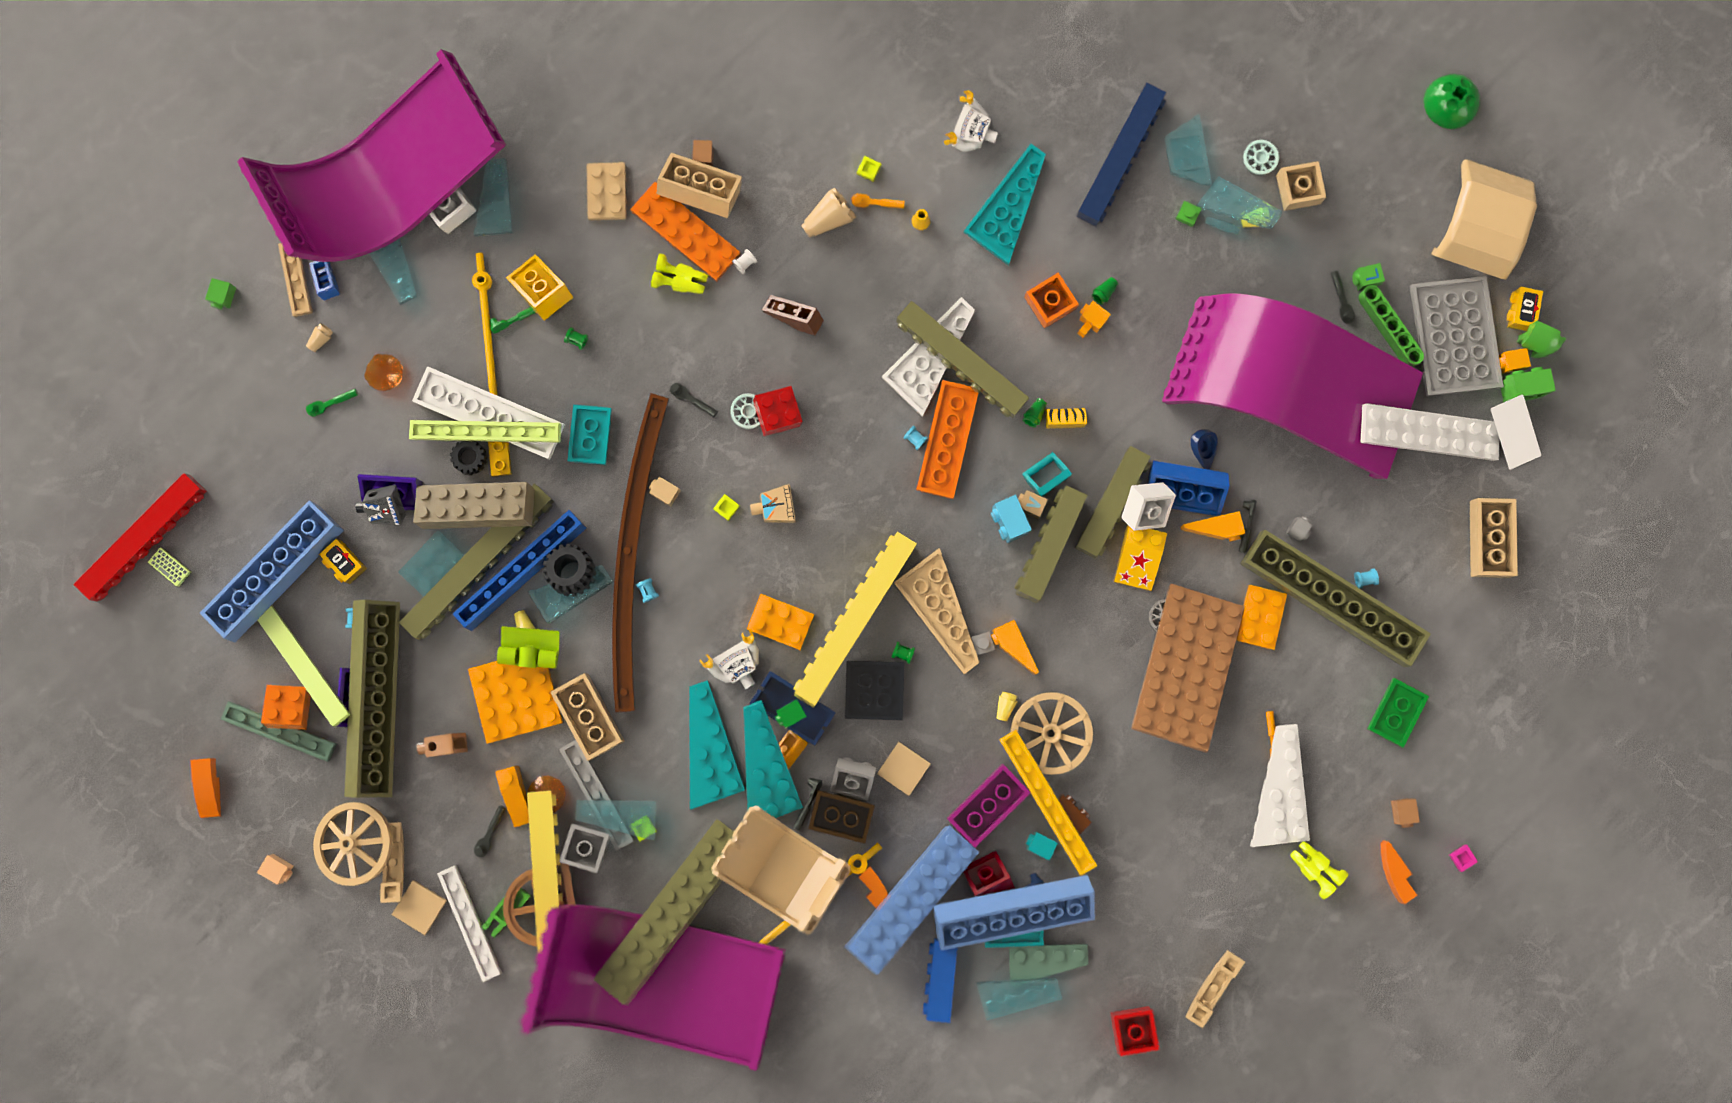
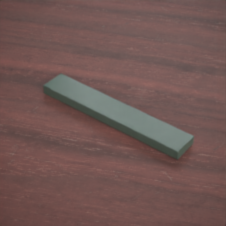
M231 701L227 702L221 717L223 721L327 762L330 761L337 743L300 729L267 728L261 724V713Z

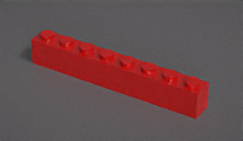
M183 473L73 585L88 600L98 602L104 599L108 594L107 592L121 582V577L125 573L132 571L135 563L139 559L146 557L149 549L153 545L158 544L163 539L162 536L167 531L172 530L176 526V522L181 517H185L190 512V508L204 498V494L207 491L191 475Z

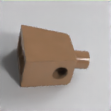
M466 733L426 737L423 743L417 744V752L419 755L426 754V757L468 752Z

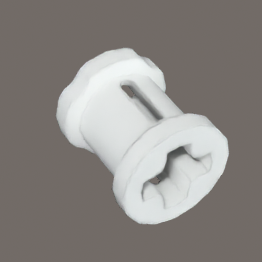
M748 249L744 251L745 253L740 258L732 261L742 274L745 273V270L751 264L757 263L756 258Z

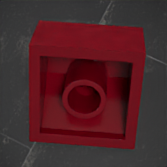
M996 851L970 863L963 871L975 897L1015 889L1011 877Z

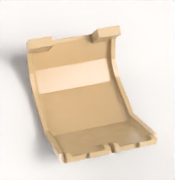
M1464 160L1461 165L1462 188L1452 221L1439 247H1434L1431 254L1506 280L1518 263L1525 248L1537 209L1534 183L1470 160Z
M758 806L750 807L743 818L744 822H740L732 835L734 836L733 839L728 841L721 852L723 855L719 856L712 866L713 874L809 935L816 928L848 876L850 865L814 845Z

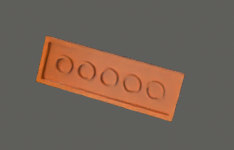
M656 182L649 187L630 209L632 213L716 282L733 264L732 261L741 255L740 251L682 203L658 195Z
M942 380L916 491L954 499L978 393L970 386Z

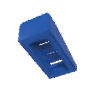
M314 261L309 263L317 295L322 300L340 295L330 262ZM324 266H325L324 269H321V270H319V271L316 270V269H318V268H321V267H324Z

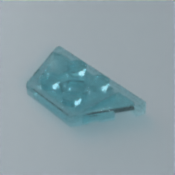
M1197 114L1190 121L1179 126L1177 130L1165 136L1169 169L1171 175L1210 186L1212 182L1200 114Z

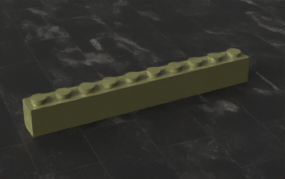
M535 483L532 485L535 489L532 526L491 527L399 622L415 639H425L431 633L430 629L435 624L438 625L444 620V614L448 610L452 611L458 605L457 601L462 596H467L472 591L471 587L476 582L479 583L486 576L484 573L489 568L493 569L499 563L498 559L503 554L506 555L513 548L512 544L516 540L520 541L526 535L525 531L529 527H534L539 522V517L543 513L546 514L551 510L554 501Z

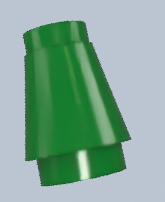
M1110 277L1096 287L1092 293L1093 300L1100 305L1107 303L1118 286L1117 280Z
M1037 398L1023 414V422L1033 428L1039 425L1047 403L1043 399Z

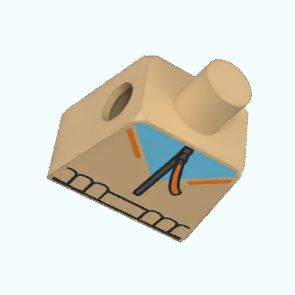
M790 484L761 493V503L750 504L752 516L763 514L765 522H796Z

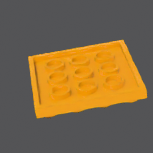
M495 661L468 669L487 744L563 723L560 709L550 693L555 689L549 668L519 667L518 665L498 664Z

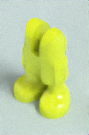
M660 253L656 262V271H654L651 287L659 288L661 285H670L673 288L672 290L703 294L705 286L691 282V280L706 283L708 275L681 263L677 267L668 263L666 255ZM662 273L674 274L676 276L674 278H671L663 275Z
M1303 841L1299 848L1308 857L1305 859L1296 850L1290 856L1309 881H1317L1321 887L1319 896L1324 900L1337 887L1329 882L1321 874V871H1324L1337 886H1340L1349 874L1345 870L1338 871L1331 867L1330 860L1323 853L1315 850Z

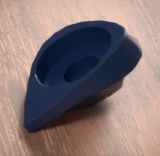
M1207 429L1198 430L1192 435L1191 449L1202 468L1210 470L1217 450L1218 438L1215 432Z

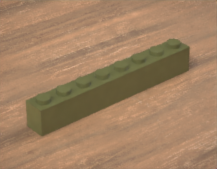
M913 301L897 317L896 322L900 330L905 333L908 331L916 343L925 345L928 353L934 357L937 355L945 367L954 369L956 375L961 380L965 381L966 379L974 391L983 393L986 396L985 399L991 405L996 404L1000 407V412L1006 417L1014 418L1029 399L1027 395Z

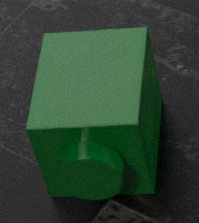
M797 699L777 710L778 715L775 716L779 725H784L785 728L807 717Z

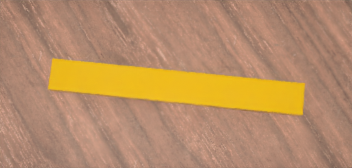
M1017 730L999 739L1079 875L1082 876L1097 867L1096 862Z

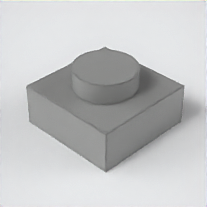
M990 631L971 637L977 655L995 650Z

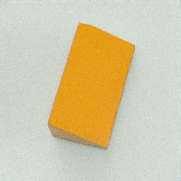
M788 730L779 742L788 769H790L808 745V742L791 730Z

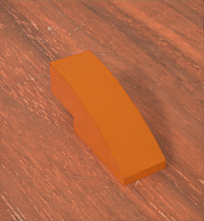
M216 758L190 760L194 796L200 818L221 816L220 780L216 776Z
M1383 840L1380 845L1386 879L1398 902L1406 904L1417 896L1406 880L1412 873L1391 843Z
M869 865L859 875V878L871 890L866 895V898L877 908L888 893L877 873Z

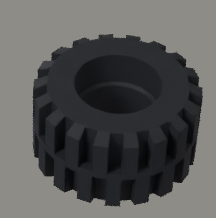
M567 544L566 547L560 545L558 550L554 548L552 550L553 553L546 556L548 561H544L543 564L546 567L543 569V573L546 575L544 577L549 585L559 594L568 597L571 594L574 597L577 596L578 592L583 594L585 588L589 590V584L594 583L595 579L593 576H596V571L594 570L596 566L583 548L577 545L573 547L571 544ZM572 562L579 564L575 575L570 578H561V572L567 564Z

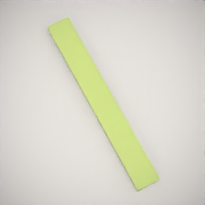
M410 420L409 439L560 443L561 423Z
M271 605L258 619V622L330 724L336 727L349 717L350 713L274 606Z

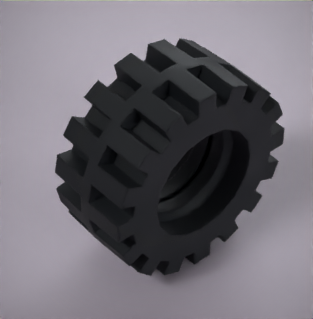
M476 441L457 442L456 446L452 448V453L450 452V460L454 468L466 475L479 473V470H483L484 464L486 465L487 463L486 451ZM469 449L474 450L476 453L474 463L470 465L464 464L461 460L462 453Z

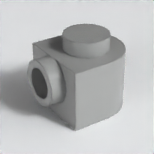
M1304 516L1302 518L1296 517L1286 533L1299 542L1302 539L1306 540L1312 532L1310 531L1312 521Z

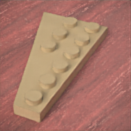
M939 548L896 580L894 584L960 671L965 674L975 667L979 660Z

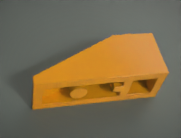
M1240 511L1180 526L1183 531L1221 540L1229 539V542L1240 540V536L1245 534Z
M1015 620L992 630L991 638L995 645H999L1003 651L1032 674L1039 673Z
M519 766L495 771L499 788L514 828L528 824V798Z

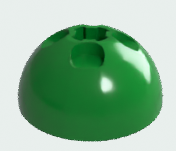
M1448 74L1437 78L1429 85L1424 95V108L1428 117L1435 124L1446 129H1458L1466 126L1474 119L1480 107V93L1477 86L1472 80L1459 74Z

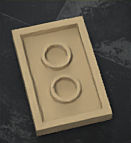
M624 162L587 163L588 220L626 219V171Z

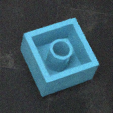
M1016 495L995 503L992 507V519L994 523L998 522L1000 537L1002 540H1006L1007 543L1028 535L1032 530Z

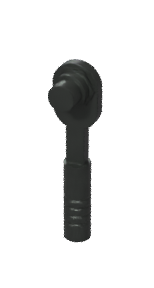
M1334 271L1331 273V277L1341 303L1339 313L1343 322L1351 323L1355 319V314L1352 306L1347 304L1339 273Z
M679 383L671 385L670 392L676 398L689 400L712 417L717 415V410L691 396L688 389Z
M1256 500L1243 502L1242 508L1250 512L1247 527L1244 528L1245 534L1242 535L1238 551L1241 553H1246Z
M810 778L807 782L812 790L806 805L803 806L793 826L798 831L801 830L810 811V806L823 784L821 779Z
M498 806L485 837L478 840L474 848V853L477 857L487 855L491 847L490 838L506 809L504 806Z

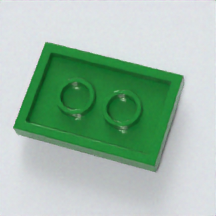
M1392 678L1367 730L1404 748L1429 696L1396 678Z

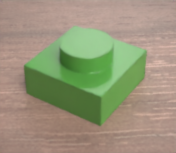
M1184 201L1176 220L1193 227L1202 208Z

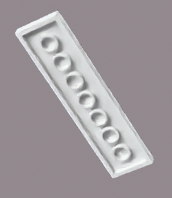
M428 366L412 400L419 405L457 421L561 423ZM561 423V433L565 426L563 423ZM509 442L549 460L557 443Z
M1373 404L1362 405L1361 443L1492 461L1499 460V435L1494 421Z

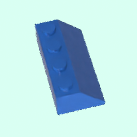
M1154 460L1147 483H1164L1176 495L1171 509L1213 516L1221 515L1230 487L1229 473Z

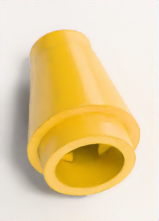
M924 209L918 210L912 217V225L916 229L924 230L930 225V217Z

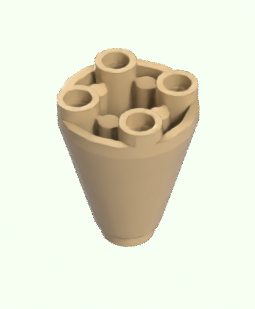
M836 188L829 190L804 220L805 223L802 224V227L809 237L817 236L848 224L856 218L851 208H848L846 205L847 201Z

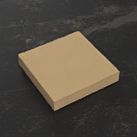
M898 742L877 774L909 796L931 763Z
M413 880L392 915L426 935L447 900Z

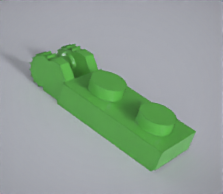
M522 887L515 896L513 909L522 907L531 897ZM504 898L491 912L490 917L482 926L486 930L494 919L500 924L491 934L494 938L507 926L503 913Z

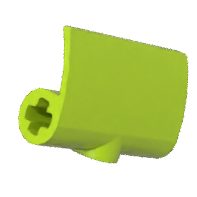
M502 626L501 646H499L497 652V663L518 665L519 667L556 669L559 659L560 632Z

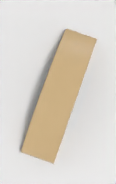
M401 822L389 823L393 845L389 861L383 869V883H380V903L401 902L404 840Z
M1227 951L1204 981L1185 1017L1203 1028L1213 1013L1212 1009L1232 978L1237 976L1245 961Z

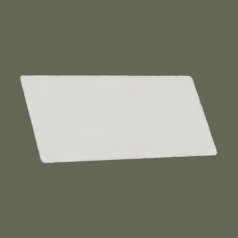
M1523 395L1491 408L1509 469H1513L1541 456Z

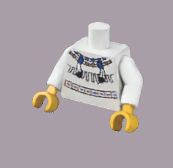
M970 90L964 91L967 98L960 96V101L967 102V105L965 104L954 132L945 134L950 140H944L945 145L952 144L953 147L962 152L980 149L984 140L995 143L998 132L989 129L991 119L983 107L973 98L974 95Z
M749 630L751 634L749 637H745L742 633V642L712 659L710 655L706 654L708 661L704 663L700 659L702 666L707 668L715 678L725 683L732 682L734 684L740 680L745 690L753 686L755 682L750 674L757 670L759 649L754 640L752 630Z

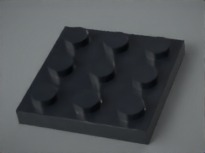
M846 661L845 719L903 720L904 662Z

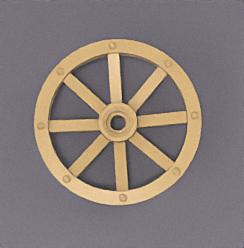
M1053 692L1036 695L1023 703L1013 718L1011 732L1014 730L1018 732V727L1041 733V736L1025 745L1030 749L1045 741L1040 764L1038 765L1043 774H1062L1074 769L1085 759L1091 748L1093 739L1091 720L1082 705L1067 695ZM1049 699L1058 700L1051 724H1049L1038 702ZM1064 702L1072 706L1079 713L1073 719L1057 726ZM1032 705L1044 726L1043 728L1020 721L1024 713ZM1080 721L1084 723L1085 740L1061 733V731ZM1049 730L1054 732L1052 737H1049L1047 734ZM1059 739L1083 746L1080 753L1071 762L1059 743ZM1051 743L1054 744L1065 765L1053 768L1045 767Z
M358 802L341 804L330 810L317 827L313 847L317 865L322 873L335 883L347 886L367 883L377 877L389 861L393 845L392 832L384 815L373 806ZM355 809L370 814L371 816L353 833ZM345 811H347L346 835L333 821ZM376 820L383 837L361 839L360 836ZM328 826L340 839L339 842L323 844ZM383 843L382 853L378 862L361 850L362 845ZM340 848V852L332 865L329 866L324 856V850ZM354 853L373 867L372 870L361 877H358ZM346 854L351 878L340 876L335 872Z

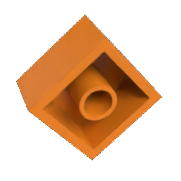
M1059 272L1028 290L1024 297L1044 329L1076 310L1079 305Z
M266 685L261 724L267 728L306 730L311 695L305 687Z

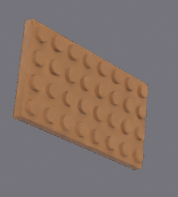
M1174 584L1169 585L1132 723V730L1205 753L1208 752L1244 606Z

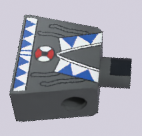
M396 485L369 490L363 502H356L355 505L356 512L366 513L371 524L401 526L406 515Z

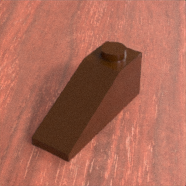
M773 295L769 296L762 308L764 313L800 332L816 336L824 322L817 308Z

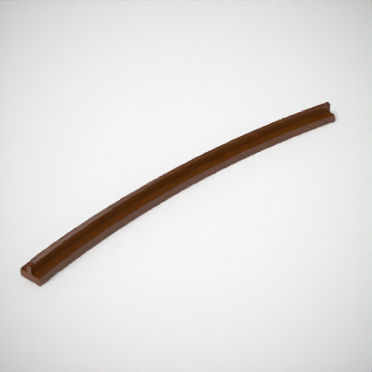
M650 393L635 446L618 539L612 618L615 713L635 711L633 601L637 551L649 476L669 403V398Z

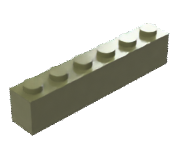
M1132 446L1127 449L1075 546L1077 550L1094 559L1098 555L1102 556L1107 547L1104 545L1107 538L1111 539L1115 532L1113 526L1122 519V510L1126 505L1131 486L1140 485L1142 481L1140 476L1142 472L1146 473L1151 463L1148 461L1151 456Z

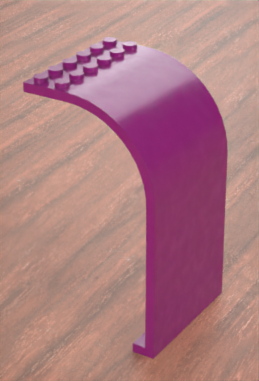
M440 49L436 53L439 61L358 137L341 149L316 160L292 165H276L241 157L237 161L242 174L249 183L250 189L258 199V204L263 208L267 220L271 223L275 230V235L281 241L284 251L289 257L319 262H336L357 258L393 243L416 227L506 146L453 53Z
M1218 294L1198 297L1194 305V312L1188 322V329L1182 339V346L1176 356L1174 368L1170 373L1168 385L1164 390L1162 402L1166 404L1212 405L1260 418L1364 469L1374 479L1388 478L1398 448L1361 443L1362 405L1373 404L1411 410L1423 375L1421 371L1312 312L1284 302L1246 294Z
M573 904L553 907L547 912L545 923H547L546 931H543L540 943H542V947L535 960L537 968L536 972L532 974L530 981L532 989L531 993H528L525 1002L528 1006L526 1014L524 1013L521 1019L522 1033L531 1034L551 1026L592 1028L624 1034L749 1066V1069L755 1071L760 1068L786 949L688 926L630 1004L624 1005L593 979L643 914L612 908Z

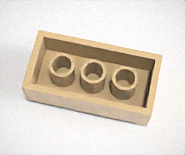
M670 153L657 180V194L728 218L740 193L742 177Z
M1477 498L1470 501L1471 577L1511 578L1518 576L1516 499Z
M584 673L550 692L587 761H591L625 742L589 674Z

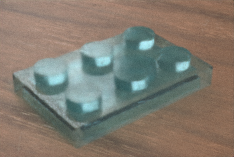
M438 530L398 573L421 595L425 596L465 554Z

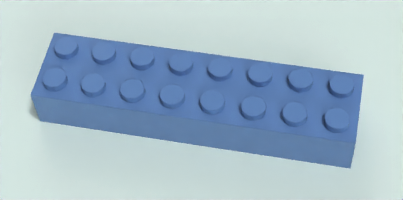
M309 500L216 595L200 614L224 639L235 643L344 530L319 505Z
M945 826L844 947L873 974L878 975L933 909V906L938 903L972 862L979 851L951 826Z
M1088 875L933 906L936 935L941 950L1095 920L1094 890Z

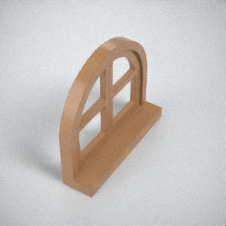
M560 863L556 867L557 874L561 873L562 885H559L563 896V905H575L569 865ZM530 869L520 874L509 886L504 898L503 913L509 930L516 938L528 945L537 946V936L523 930L515 919L517 915L535 912V905L513 909L514 899L519 889L530 880L533 887V872Z

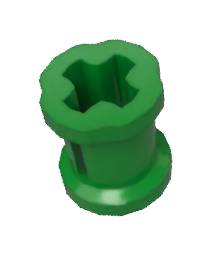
M570 327L565 335L564 343H571L580 350H583L589 336L574 331V328Z
M897 641L892 658L897 657L910 664L915 648L900 645V642Z

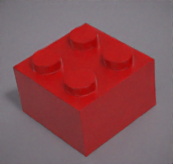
M792 386L755 395L753 403L763 436L801 426L803 421Z
M1149 1006L1110 1012L1116 1050L1120 1056L1159 1050L1153 1010Z

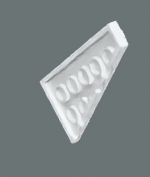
M961 297L937 322L961 340L975 310ZM915 343L882 376V379L923 417L947 367L941 363L942 360L937 355L934 357L928 353L925 345Z
M1297 724L1276 726L1271 747V757L1267 766L1268 771L1258 807L1257 821H1255V831L1250 844L1251 847L1310 841Z

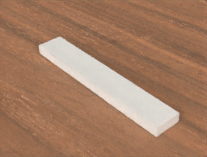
M457 865L437 873L482 981L485 982L502 974Z

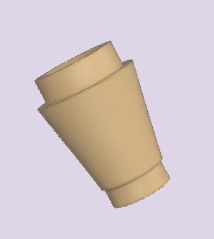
M320 323L319 326H315L306 347L316 352L332 338L333 331Z

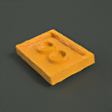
M1248 585L1236 641L1275 650L1287 594Z
M760 594L747 630H752L754 633L801 650L814 614Z

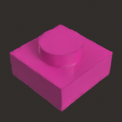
M1463 845L1449 854L1459 872H1463L1478 862L1468 845Z

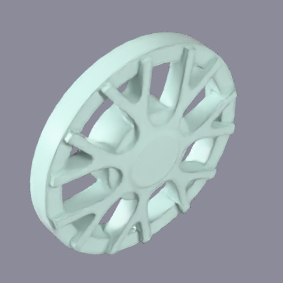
M1256 140L1245 149L1243 161L1250 172L1257 175H1265L1272 172L1277 166L1279 153L1276 147L1269 141ZM1256 144H1260V150H1256ZM1266 146L1272 149L1269 153L1264 150ZM1248 150L1254 152V156L1248 155ZM1269 156H1275V161L1269 160ZM1253 159L1254 164L1250 166L1248 161ZM1268 163L1271 166V168L1268 170L1264 166V164ZM1256 165L1261 166V171L1255 170Z
M749 393L742 394L731 405L730 413L732 420L741 428H756L760 423L756 421L759 419L755 417L756 410L753 400L752 404L746 403L747 397L754 399L755 395ZM738 400L743 402L744 405L742 407L736 404ZM733 410H740L741 415L734 416ZM741 417L746 419L744 425L738 422ZM753 418L756 424L750 425L749 419Z

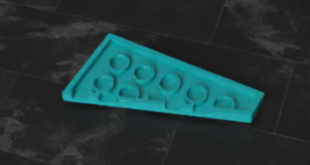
M1032 143L963 232L1008 266L1046 156L1043 151Z
M709 681L689 686L691 810L745 791V787Z
M762 700L743 707L747 810L750 807L758 806L772 817L777 818L803 808Z

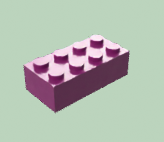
M1001 764L946 819L975 848L1031 792L1004 764Z

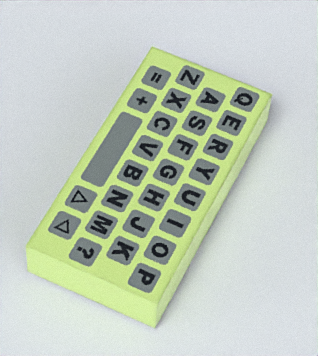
M161 547L148 561L150 565L177 587L191 573L189 569Z

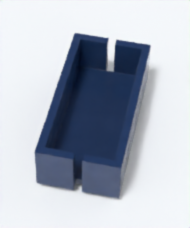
M769 671L761 684L765 689L763 691L758 689L749 704L762 700L767 715L777 721L775 718L778 715L776 711L797 699L807 717L788 727V729L816 746L824 733L822 727H828L836 712L820 702H817L814 708L794 696L796 690L793 689L794 686Z

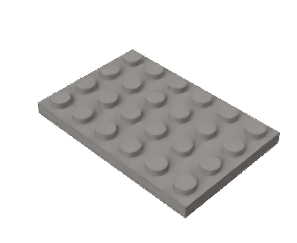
M1487 276L1412 284L1410 292L1418 346L1424 354L1421 366L1426 397L1502 388L1503 380Z

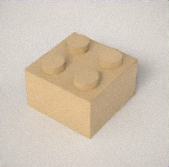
M1319 161L1284 167L1276 175L1284 211L1319 205L1326 198Z

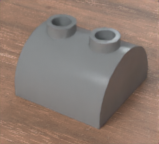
M848 757L838 758L830 791L868 801L876 767L868 762H854Z
M571 824L559 862L599 873L606 856L610 835Z

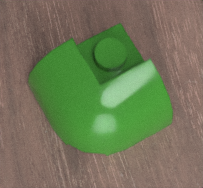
M1536 321L1529 325L1527 332L1519 335L1517 343L1521 344L1523 348H1527V350H1533L1531 357L1543 358L1558 351L1566 338L1560 336L1561 331Z

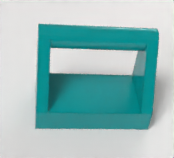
M1053 452L1022 473V476L1035 494L1041 497L1072 475L1070 470ZM1054 461L1061 470V473L1042 487H1039L1032 480L1031 476Z

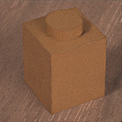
M693 140V160L713 167L714 146L712 140Z
M1407 798L1391 801L1394 824L1401 825L1402 828L1414 827L1413 823L1420 822L1416 799Z

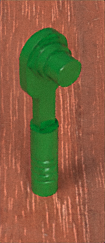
M529 307L508 320L497 321L496 318L490 320V330L492 333H498L509 327L510 324L518 320L521 321L536 312L532 307Z
M352 389L326 402H313L306 406L307 414L312 417L324 413L327 407L358 396V392L356 389Z

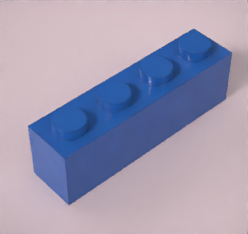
M933 938V943H929L928 955H932L931 963H927L926 975H930L929 983H925L924 995H928L927 1003H923L922 1015H926V1021L950 1023L957 947L941 950L938 938Z

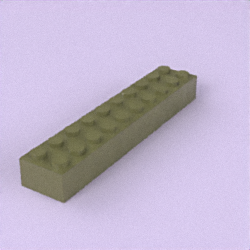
M1263 530L1258 534L1240 563L1245 568L1402 667L1412 666L1431 635L1428 631L1267 530Z
M379 600L353 601L348 708L350 716L348 717L345 797H392L400 602Z
M718 819L712 824L593 979L622 1004H630L723 880L713 874L712 866L718 857L723 855L721 852L728 841L733 839L734 831Z

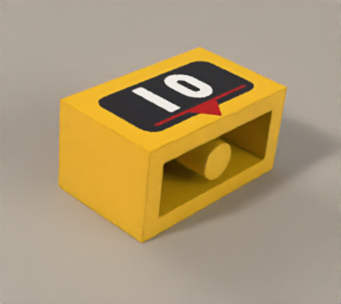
M1519 287L1513 291L1510 296L1511 310L1508 311L1506 318L1508 321L1507 327L1527 331L1530 324L1538 321L1543 291L1526 287Z
M335 539L319 554L323 558L321 562L328 569L332 568L336 572L334 576L341 583L351 584L367 569L345 543L339 539Z

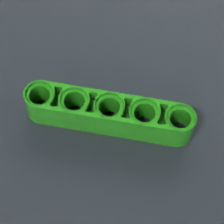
M1374 285L1367 286L1358 296L1360 304L1398 359L1411 367L1417 366L1424 359L1423 351L1380 289ZM1366 292L1371 293L1373 299L1367 298ZM1377 308H1381L1383 310V315H1380L1377 312ZM1388 323L1394 326V331L1388 328ZM1398 339H1402L1405 342V346H1401ZM1410 354H1412V355L1415 356V358H1416V361H1415V362H1413V361L1410 360V358H1409V355H1410Z

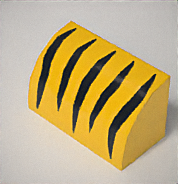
M1085 408L1046 409V428H1084L1087 424Z

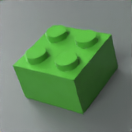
M1543 367L1533 368L1529 372H1524V370L1512 372L1511 375L1505 376L1506 379L1503 380V387L1500 388L1503 403L1520 395H1523L1525 401L1542 398L1556 391L1551 368L1543 369Z

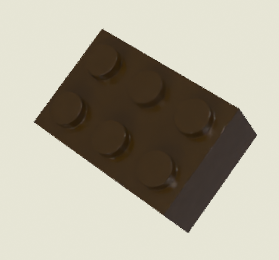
M818 790L808 829L865 844L875 804Z

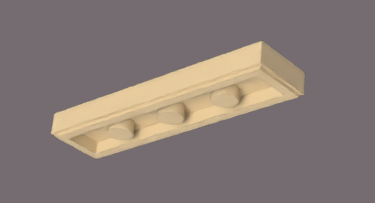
M279 243L278 246L292 316L298 317L311 314L313 310L303 261L301 258L289 257L285 253L282 243Z

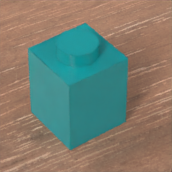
M1035 831L1034 834L1030 833L1025 844L1028 845L1026 849L1050 860L1058 843Z

